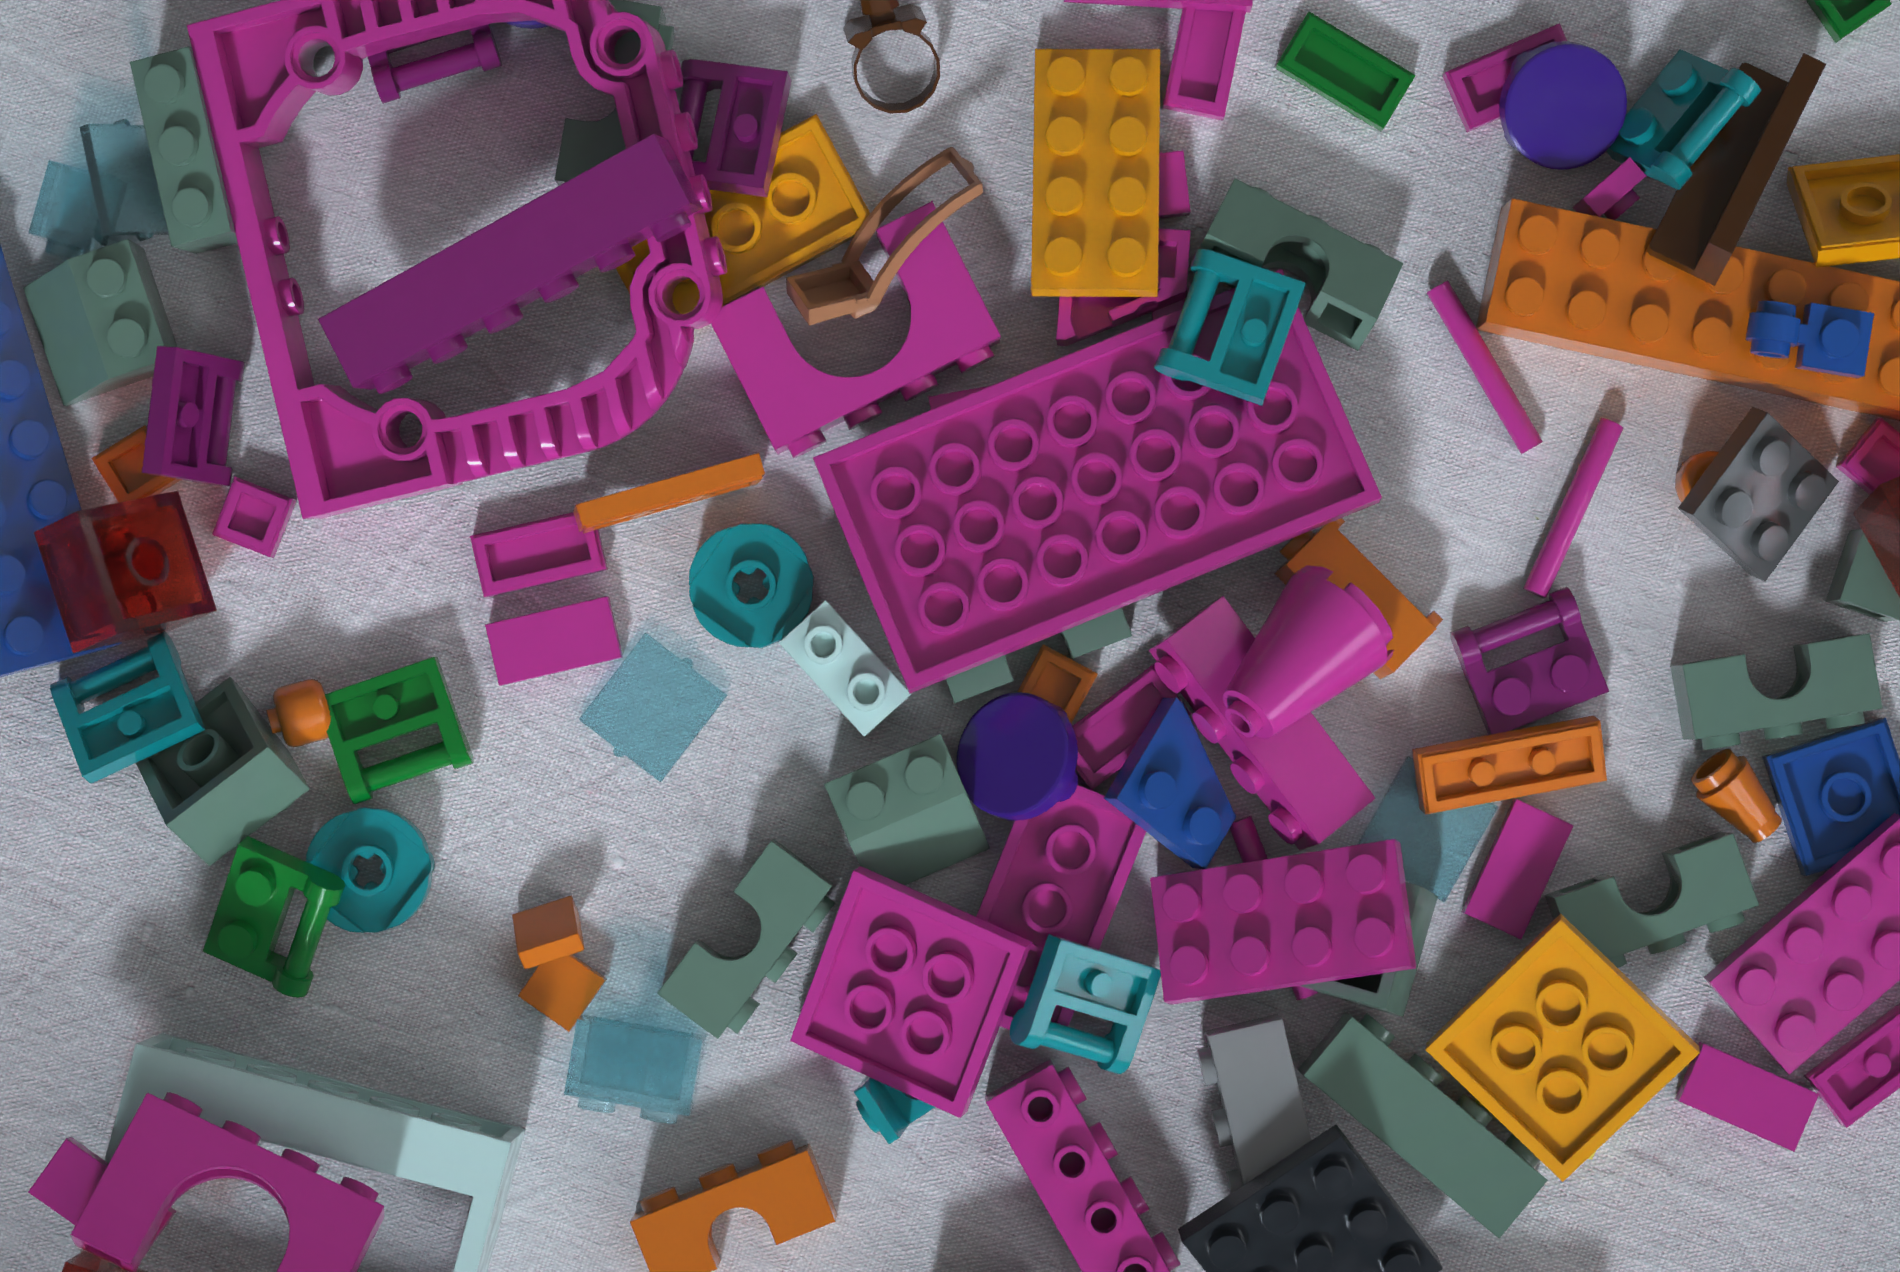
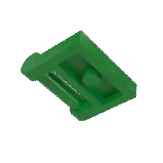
M431 657L325 694L331 716L330 726L326 732L348 795L354 805L373 799V792L451 764L456 770L474 763L469 742L459 721L438 657ZM438 724L443 741L366 768L363 767L357 751Z
M247 836L238 844L202 952L272 982L273 987L284 995L296 998L304 997L308 994L314 977L310 966L332 906L339 904L345 883L339 876ZM295 889L303 891L307 901L288 956L285 957L274 952L293 894Z

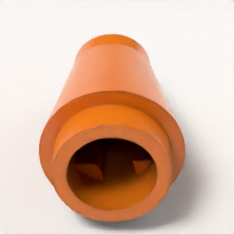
M1731 749L1721 750L1708 758L1693 774L1691 782L1698 789L1696 797L1742 834L1746 835L1753 843L1766 839L1781 824L1782 818L1775 811V807L1745 756L1737 757Z

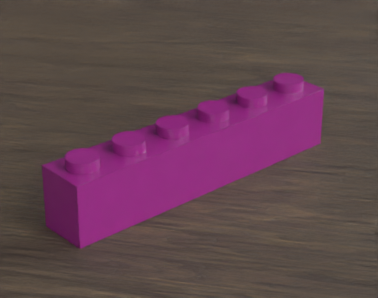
M652 134L322 316L318 321L352 387L369 390L376 388L378 394H383L410 381L413 375L409 369L431 358L434 364H438L460 354L468 348L465 338L485 327L489 334H492L515 324L524 317L520 308L542 297L545 303H550L573 292L579 287L576 278L598 266L600 272L603 273L623 265L635 256L632 247L654 235L656 241L661 242L683 232L691 226L688 216L703 209L668 140Z

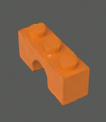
M792 1139L757 1153L760 1161L757 1165L737 1172L734 1164L730 1163L699 1176L698 1179L702 1186L700 1188L678 1196L675 1187H670L640 1200L639 1202L643 1210L634 1214L630 1224L649 1271L711 1272L716 1270L721 1259L712 1237L713 1221L721 1213L732 1208H748L760 1214L767 1222L776 1245L835 1222L837 1211L810 1144L795 1149Z

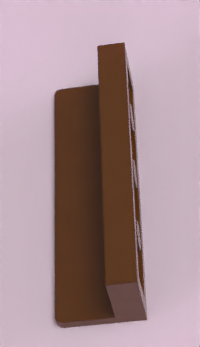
M1803 53L1788 82L1749 63H1742L1739 70L1750 76L1759 85L1761 92L1749 107L1740 106L1690 167L1693 175L1681 190L1676 191L1647 248V252L1651 256L1705 282L1716 285L1796 127L1826 63Z

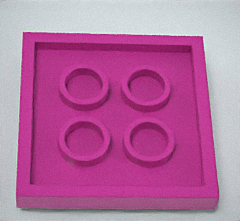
M860 866L852 872L790 1041L961 1118L968 1111L1032 941Z

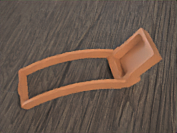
M954 147L943 150L905 177L880 201L851 240L841 260L842 263L786 277L787 294L808 325L848 314L857 319L875 311L881 303L892 279L920 242L954 212L983 194V184L974 173V165L962 158ZM952 162L969 186L950 197L928 214L892 252L875 280H873L859 261V258L876 229L895 206L913 189L932 174Z

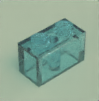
M583 1014L576 1022L564 1095L579 1097L577 1107L582 1109L615 1113L616 1104L641 1108L640 1118L676 1124L678 1114L690 1116L694 1110L706 1035Z

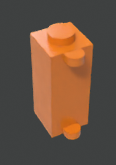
M1342 518L1323 525L1315 533L1309 531L1292 538L1279 551L1287 561L1274 573L1285 585L1298 570L1307 565L1327 568L1333 571V573L1326 580L1342 590L1350 582L1368 596L1386 619L1393 634V638L1386 647L1387 651L1394 650L1387 663L1374 672L1379 679L1394 673L1437 629L1436 627L1443 620L1435 611H1432L1425 617L1338 530L1345 522Z

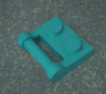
M1679 49L1626 114L1618 137L1606 152L1613 160L1621 164L1630 157L1647 176L1674 189L1681 190L1693 175L1690 167L1740 106L1749 107L1761 92V89L1750 76L1737 68L1727 70Z
M1198 249L1190 267L1195 275L1168 348L1160 349L1154 368L1168 377L1192 381L1263 406L1306 283L1215 251ZM1227 282L1237 287L1211 359L1207 361L1193 356V352L1218 283Z
M165 631L147 639L148 646L74 681L70 677H65L50 685L54 703L81 775L91 784L205 731L204 724L181 668L179 653L172 639ZM157 669L159 677L84 712V703Z
M1048 934L1024 1007L1016 1012L1011 1021V1041L1016 1045L1035 1049L1042 1045L1097 1061L1098 1067L1102 1070L1122 1074L1129 1068L1161 977V970L1148 964ZM1059 1005L1112 1021L1113 1025L1110 1033L1102 1037L1051 1022L1055 1006Z

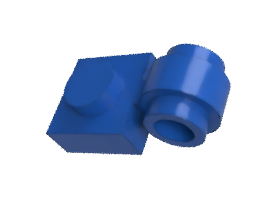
M1758 301L1756 312L1749 313L1746 340L1751 342V354L1784 359L1789 358L1790 347L1798 346L1795 365L1797 369L1852 378L1865 376L1874 313L1809 303L1804 307L1802 324H1800L1801 319L1795 317L1797 306L1776 301Z

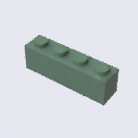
M1345 1012L1298 1068V1071L1500 1239L1548 1181L1534 1169L1540 1160L1514 1135L1511 1134L1506 1142L1503 1143L1485 1127L1493 1118L1465 1094H1462L1455 1103L1439 1090L1437 1086L1444 1077L1417 1054L1414 1053L1409 1061L1406 1062L1388 1046L1395 1039V1036L1369 1014L1366 1013L1358 1022Z

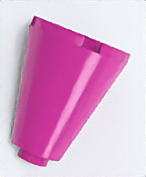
M1307 565L1298 570L1289 579L1223 694V702L1226 707L1225 717L1237 732L1249 738L1257 736L1269 739L1387 663L1394 650L1387 651L1386 647L1393 638L1391 628L1379 608L1361 589L1350 582L1342 590L1326 580L1333 571L1320 566Z

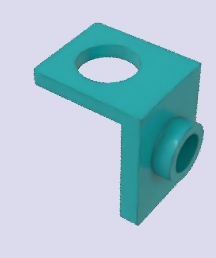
M868 1076L854 1090L855 1095L859 1099L856 1101V1105L862 1118L873 1132H881L888 1144L900 1138L910 1123L935 1108Z

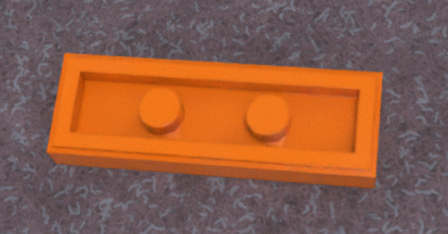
M757 453L575 505L573 512L579 532L583 531L584 534L757 485L763 479L765 472L760 455Z
M1594 715L1412 749L1419 809L1425 815L1607 781L1601 722Z

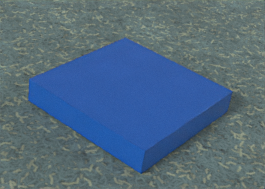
M1878 718L1762 756L1800 873L1803 876L1831 868L1894 813L1900 815V759L1886 718Z

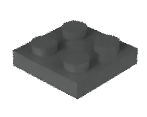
M1752 407L1678 509L1749 575L1766 582L1839 481L1768 412Z

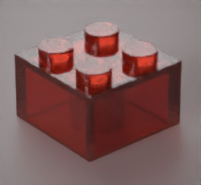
M178 491L76 511L34 532L73 654L174 630L217 611Z

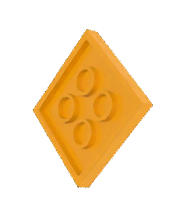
M1562 914L1555 918L1426 1043L1425 1048L1440 1065L1562 1182L1700 1054L1699 1045Z

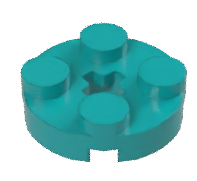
M739 524L716 532L700 547L689 570V596L697 619L714 637L736 647L764 648L781 641L807 617L813 601L814 575L805 552L788 534L767 524ZM757 568L764 571L766 577L762 584L769 590L766 597L762 601L752 597L747 603L741 602L737 598L741 587L734 581L737 574L742 571L745 574L751 575Z
M364 807L335 816L316 833L306 853V862L329 871L344 881L345 888L338 905L331 907L327 920L349 932L377 933L405 923L421 908L431 889L435 861L432 853L429 851L425 837L410 820L388 809ZM377 854L383 860L380 870L385 874V878L380 885L377 882L370 881L363 887L355 880L360 871L353 863L359 855L365 859H370Z

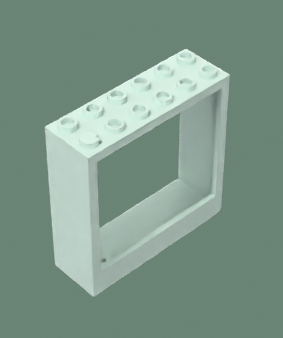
M164 1033L136 1043L105 1157L106 1162L109 1163L146 1094H152L163 1100L167 1092H171L198 1105L202 1109L199 1117L222 1128L225 1121L229 1120L252 1130L261 1137V1141L473 1196L453 1272H488L522 1144L524 1128ZM81 1249L75 1272H112L114 1264Z

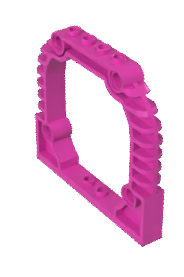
M280 0L187 25L303 519H323L462 485L463 482L597 450L625 438L640 428L667 401L689 361L694 343V329H701L711 324L719 315L723 304V293L719 275L727 273V264L718 236L711 238L709 236L704 213L712 211L711 194L704 175H695L690 155L691 150L698 148L696 130L689 112H680L675 91L676 88L683 87L680 63L673 49L666 51L660 33L651 24L633 14L618 12L609 0ZM537 21L566 32L571 56L579 74L593 88L614 97L626 149L652 134L667 139L703 209L688 216L691 226L683 232L661 242H657L654 235L647 239L650 254L636 268L630 285V307L636 328L633 339L603 372L567 389L446 418L444 412L436 404L423 399L394 398L384 403L379 409H376L357 399L341 386L329 384L315 385L298 316L304 313L303 295L296 279L293 277L289 278L284 254L290 250L289 236L281 217H275L259 148L282 143L292 122L316 91L328 96L341 95L350 91L361 77L363 59L366 57L491 23ZM628 32H637L641 40L638 56L627 64H619L615 57V45L618 39ZM330 45L335 53V62L327 74L318 77L313 68L314 57L321 48ZM692 279L699 289L700 298L698 304L692 311L680 314L673 304L672 295L674 289L680 282ZM414 413L422 424V434L420 440L414 446L408 447L400 437L399 427L406 415Z

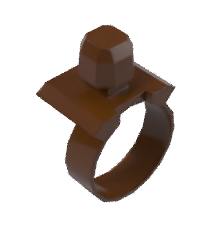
M860 0L861 11L865 16L850 19L843 27L847 42L855 46L851 58L852 77L861 97L873 108L890 114L907 113L922 106L933 95L940 79V60L930 38L922 32L927 21L921 7L912 4L898 7V0ZM889 30H903L904 32L919 36L930 46L934 54V71L929 84L918 96L904 103L888 104L873 99L861 88L857 79V64L862 50L872 41V37Z

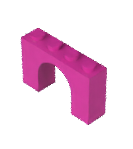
M933 201L876 229L877 239L887 258L890 257L904 238L928 214L936 209ZM943 222L920 242L896 273L911 309L909 332L897 355L885 366L870 374L857 377H838L819 371L807 363L791 343L764 287L721 307L719 315L713 320L711 325L777 455L789 449L793 458L801 456L826 442L822 432L844 421L849 430L859 427L883 413L879 403L899 393L902 394L905 402L912 400L939 385L935 375L955 365L958 366L961 373H965L995 357L990 347L1000 343L1001 335Z
M167 1092L162 1100L147 1093L70 1234L75 1246L129 1272H136L167 1212L181 1195L206 1181L233 1178L248 1181L267 1191L278 1202L286 1215L289 1224V1241L286 1253L276 1272H357L384 1219V1205L375 1202L379 1194L374 1189L355 1179L343 1177L341 1183L338 1184L317 1174L320 1165L301 1153L291 1149H284L282 1155L279 1156L258 1146L261 1137L238 1123L226 1120L221 1128L200 1118L202 1109L184 1097Z

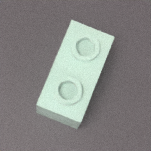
M826 600L779 642L784 650L864 737L870 734L912 695L911 693L909 694L904 685Z

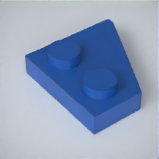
M1163 698L1104 799L1194 869H1207L1236 819V815L1184 704L1177 698Z

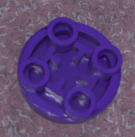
M1570 41L1548 43L1534 50L1524 51L1519 54L1512 62L1511 70L1503 85L1499 102L1500 121L1508 144L1530 161L1542 167L1557 170L1574 169L1584 166L1604 154L1618 137L1627 111L1625 85L1615 65L1597 50L1584 44Z
M1021 692L998 696L976 711L961 735L956 763L958 775L968 798L979 809L1006 820L1031 819L1046 812L1057 802L1069 799L1074 794L1078 785V775L1075 771L1078 759V746L1073 726L1068 719L1067 713L1061 707L1043 698Z

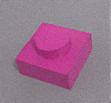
M1629 157L1572 208L1579 213L1598 217L1604 214L1607 219L1616 220L1640 199L1632 188L1643 180L1646 174Z

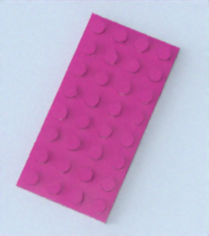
M1282 269L1275 271L1276 273L1284 275ZM1236 287L1213 297L1193 356L1210 361ZM1299 307L1297 308L1263 406L1192 381L1168 377L1154 368L1160 349L1168 348L1182 310L1180 309L813 457L819 476L909 694L1380 503L1382 496Z

